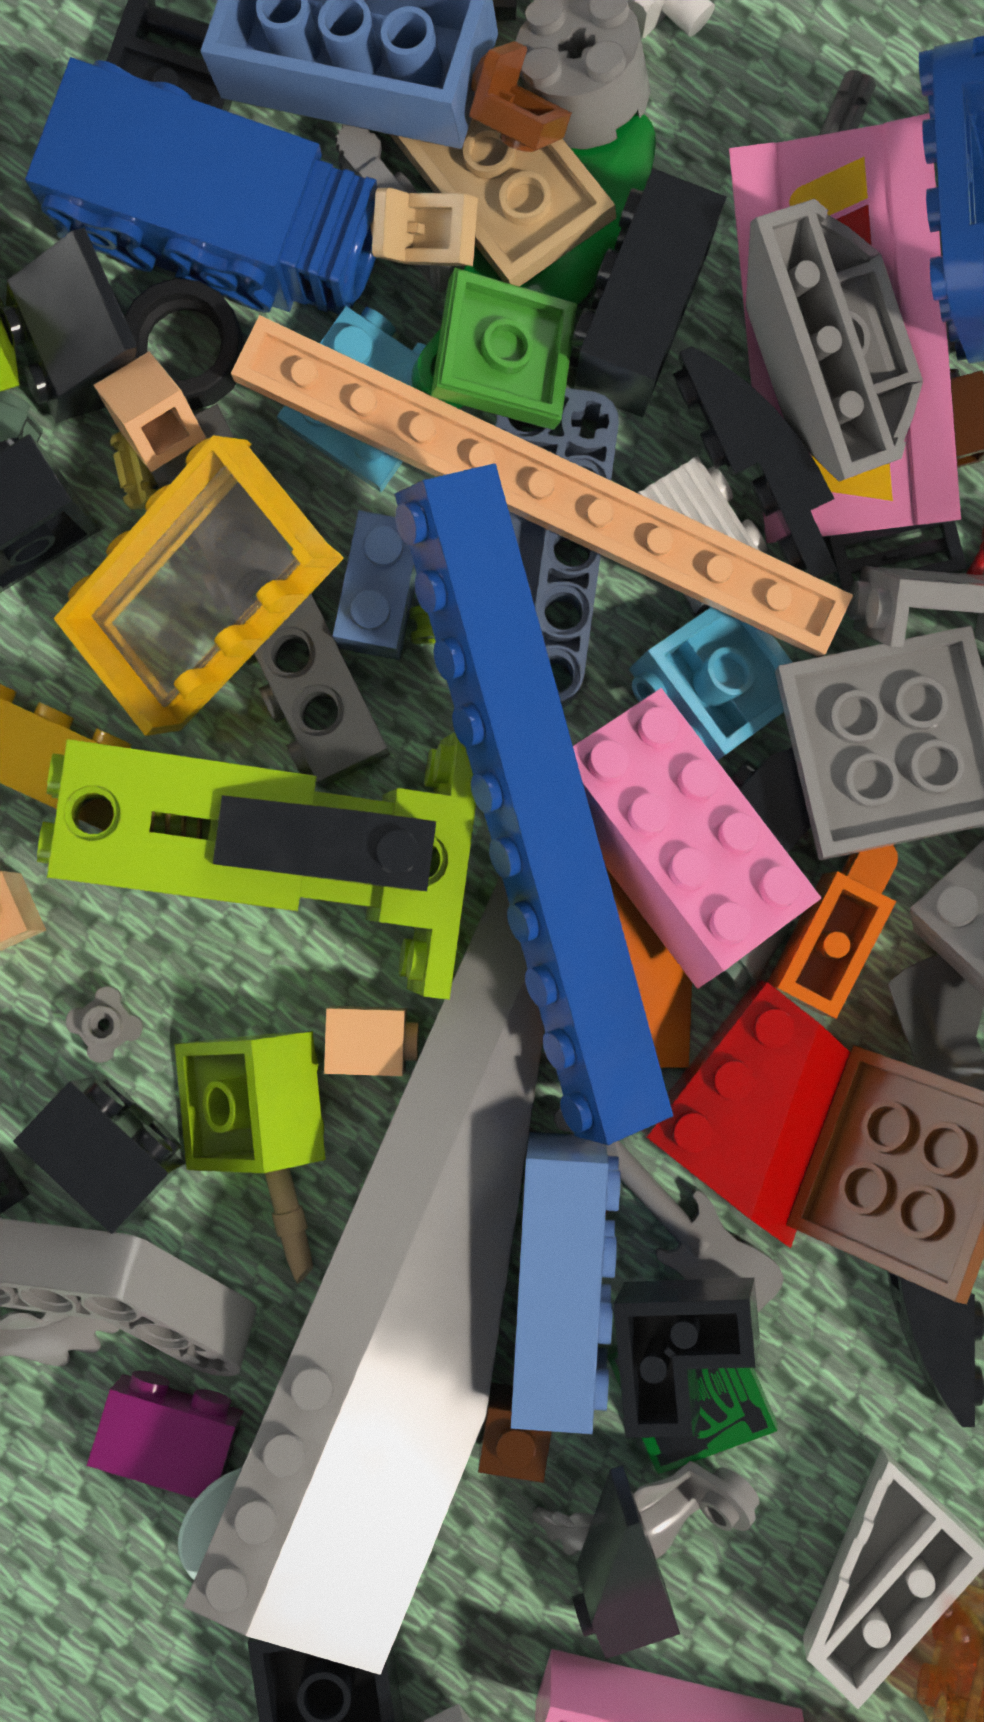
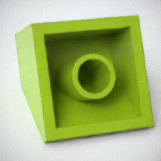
M313 1031L272 1033L174 1044L186 1170L268 1173L326 1160L323 1137L324 1121L321 1116L317 1077L318 1059L315 1053Z

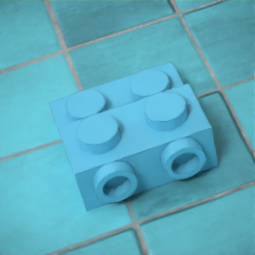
M345 306L320 342V344L411 387H413L411 381L413 366L426 346L425 344L417 343L413 350H410L392 337L396 332L395 327L379 312L365 307L359 315L347 306ZM285 405L277 415L278 422L379 492L384 490L403 462Z
M710 607L650 648L629 668V671L635 677L632 681V690L637 700L641 702L662 688L718 761L784 712L775 670L779 665L793 662L774 636Z

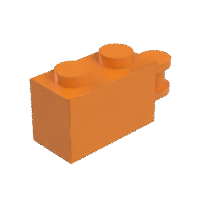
M893 845L850 854L841 873L836 871L822 874L815 888L821 899L802 913L768 980L769 984L797 1003L823 1016L837 1019L896 903L893 899L882 894L898 862V854Z

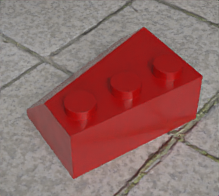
M758 980L755 986L750 987L667 1093L673 1117L641 1131L646 1138L747 1218L791 1249L797 1230L786 1225L845 1069L850 1051L818 1021L771 984Z

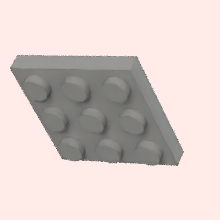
M972 625L905 639L904 648L880 644L779 665L777 667L775 675L819 861L984 826V673Z

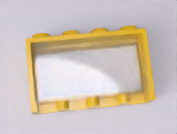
M213 435L193 447L186 457V467L171 484L160 488L148 499L145 505V514L131 530L120 534L108 545L105 560L91 575L82 578L68 592L69 601L53 618L145 736L181 731L344 559L339 552L324 540L249 448L251 443L246 439Z

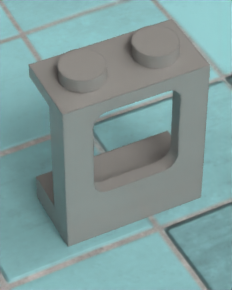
M862 566L860 581H854L851 586L850 594L853 597L848 606V614L850 619L854 620L853 629L890 647L904 648L909 607L978 613L975 639L984 642L983 575Z

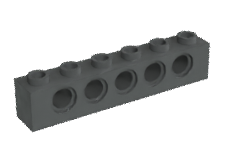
M218 404L194 415L206 439L213 435L234 438ZM193 447L151 472L159 488L171 484L186 467V457ZM240 483L231 490L186 541L192 553L203 549L213 569L203 575L204 580L219 609L221 610L230 605L238 621L250 609L253 595L266 583L277 580L295 561L284 537ZM236 532H247L253 535V544L247 554L239 558H229L223 555L224 542L230 535ZM310 594L246 661V664L249 666L257 661L259 662L269 683L259 688L260 694L274 721L278 722L286 718L296 741L288 744L287 748L299 773L317 776V782L322 787H325L390 755V752L312 594ZM291 643H301L309 647L310 656L304 668L294 673L283 672L278 668V655L285 646ZM318 699L332 700L338 706V715L335 722L324 730H313L307 727L305 722V713L308 706Z

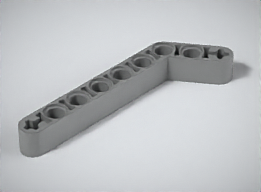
M0 1218V1307L105 1320L196 1370L217 1376H234L239 1374L257 1311L255 1304L248 1298L147 1240L134 1235L117 1232L111 1234L109 1231Z

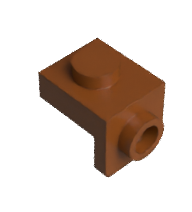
M513 41L490 49L478 62L471 82V88L475 92L469 117L500 132V139L506 145L520 151L534 152L564 138L572 112L517 85L527 47Z

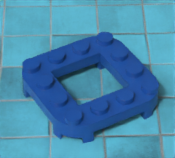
M984 36L934 46V49L919 52L921 89L923 96H928L930 119L923 120L922 123L924 154L927 164L937 163L939 186L926 190L927 217L930 232L941 231L943 256L930 258L931 288L934 301L939 300L942 322H947L950 342H955L957 360H967L969 364L984 362Z

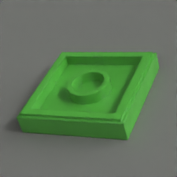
M454 268L448 280L430 397L554 430L562 419L577 303Z

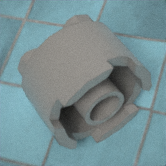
M534 0L527 6L525 11L526 21L520 27L516 42L527 47L519 75L521 87L572 112L563 138L570 148L589 149L609 144L616 140L617 128L627 123L635 113H637L639 118L644 114L651 93L637 16L628 6L627 0Z

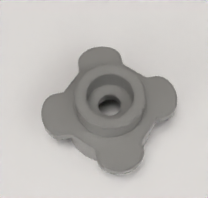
M111 986L99 988L95 993L93 1001L83 1008L70 1010L66 1017L68 1031L79 1034L88 1046V1057L98 1063L111 1060L117 1047L126 1041L137 1040L143 1031L142 1020L138 1016L132 1015L127 1005L121 1002V992ZM102 1018H106L110 1022V1027L106 1031L101 1030L99 1027V1021Z

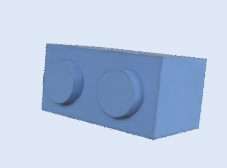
M358 510L333 631V638L339 649L395 660L401 659L417 573L409 545L402 540L398 532L396 517Z

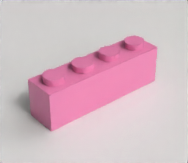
M551 1649L536 1698L535 1722H804L803 1712L800 1708Z

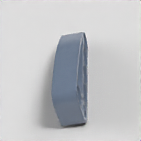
M566 388L562 419L554 430L539 427L531 432H522L510 424L509 418L497 415L496 427L611 480L619 419L614 403L605 395L592 391ZM583 419L597 422L594 439L580 437ZM509 511L550 663L563 665L571 675L572 684L567 690L558 693L562 708L570 705L578 696L584 679L601 554L586 548L588 559L585 563L573 567L563 565L557 560L554 549L559 543L569 539ZM556 602L570 603L577 609L580 615V622L569 630L554 628L545 617L546 609Z

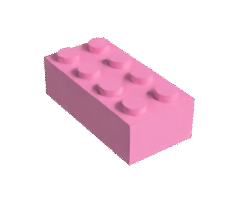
M662 688L573 746L606 868L697 989L724 972L821 899V896Z

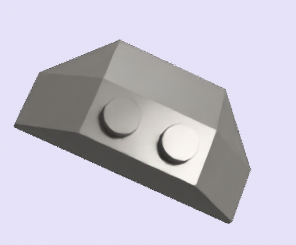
M812 199L756 217L750 222L746 310L784 420L798 435L808 452L838 481H842L902 458L906 445L904 439L913 420L923 379L882 255L848 226L827 215L828 209L816 199Z

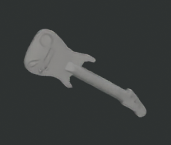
M561 1107L557 1108L554 1113V1122L557 1128L574 1134L563 1118ZM620 1141L607 1145L608 1156H619L618 1170L621 1172V1181L679 1243L676 1248L665 1250L661 1247L656 1248V1257L660 1262L679 1271L685 1280L755 1277L758 1312L776 1296L784 1280L778 1264L764 1252L751 1244L735 1238L723 1227L713 1204L704 1192L698 1188L692 1191V1195L697 1202L698 1212L691 1219Z

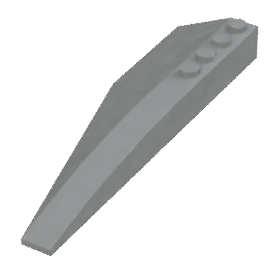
M499 877L453 979L450 1000H444L183 1605L184 1608L245 1636L377 1674H381L486 1417L544 1035V1025L539 1007L531 999L526 987L525 973L528 968L521 943L515 938L508 924L507 909L510 904L502 877Z

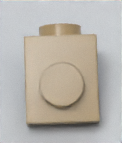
M377 188L374 216L370 225L373 238V256L407 265L473 266L478 197L465 193H407L393 188Z

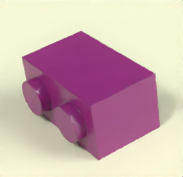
M138 1370L134 1371L132 1376L122 1374L109 1390L87 1466L196 1499L210 1484L225 1475L244 1410L231 1407L232 1400L216 1391L197 1389L192 1395L169 1388L170 1381L157 1373Z

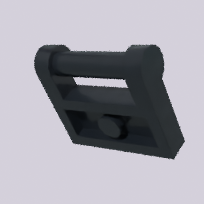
M128 0L106 61L117 65L140 79L151 82L171 83L187 92L193 100L227 112L230 110L232 100L220 97L204 60L143 40L144 37L148 36L149 32L201 49L209 23L158 7L155 4V0Z

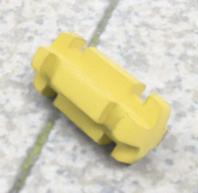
M118 432L111 436L110 444L118 451L113 454L120 488H124V492H127V495L123 497V501L132 510L144 509L148 499L156 492L152 487H155L157 482L121 432Z

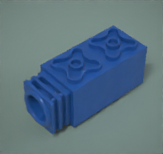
M70 57L25 181L40 203L41 210L48 216L56 231H58L57 236L60 239L73 230L85 227L95 252L114 257L128 266L141 271L151 272L155 265L175 272V277L178 279L200 281L220 292L221 295L262 313H269L272 307L290 313L295 301L304 305H314L318 310L324 312L331 311L339 316L345 306L352 309L354 302L360 298L376 260V257L372 254L373 238L370 228L374 216L375 193L378 188L376 179L368 176L366 178L357 176L354 171L348 169L343 171L334 168L331 163L320 160L322 153L319 143L193 100L187 92L171 83L151 82L140 79L107 61L97 60L92 65Z

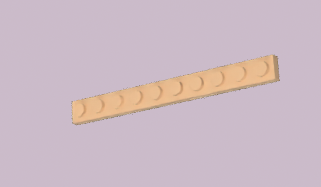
M259 315L231 372L235 382L435 477L496 463L510 512L816 657H822L826 654L853 597L852 594L437 398L430 397V395L261 315Z

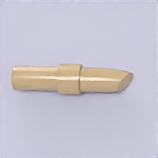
M290 1168L265 1173L274 1209L272 1218L278 1237H281L286 1260L298 1284L313 1269V1262L305 1231L308 1226L303 1206L298 1203Z

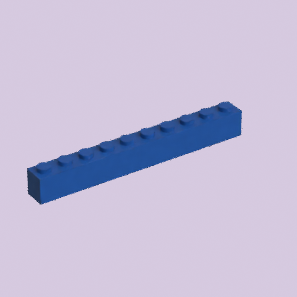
M496 463L422 480L395 493L398 505L396 508V525L402 540L409 545L417 573L415 577L416 596L422 609L428 613L436 641L433 649L435 664L441 676L447 680L455 708L452 714L453 728L460 743L466 747L473 772L471 792L476 805L484 812L491 836L489 844L490 860L495 871L502 877L510 904L507 909L508 924L515 938L521 943L528 968L525 973L526 987L531 999L539 1007L546 1032L543 1035V1048L550 1064L556 1069L563 1093L560 1100L563 1118L574 1132V1136L610 1145L673 1117V1112Z

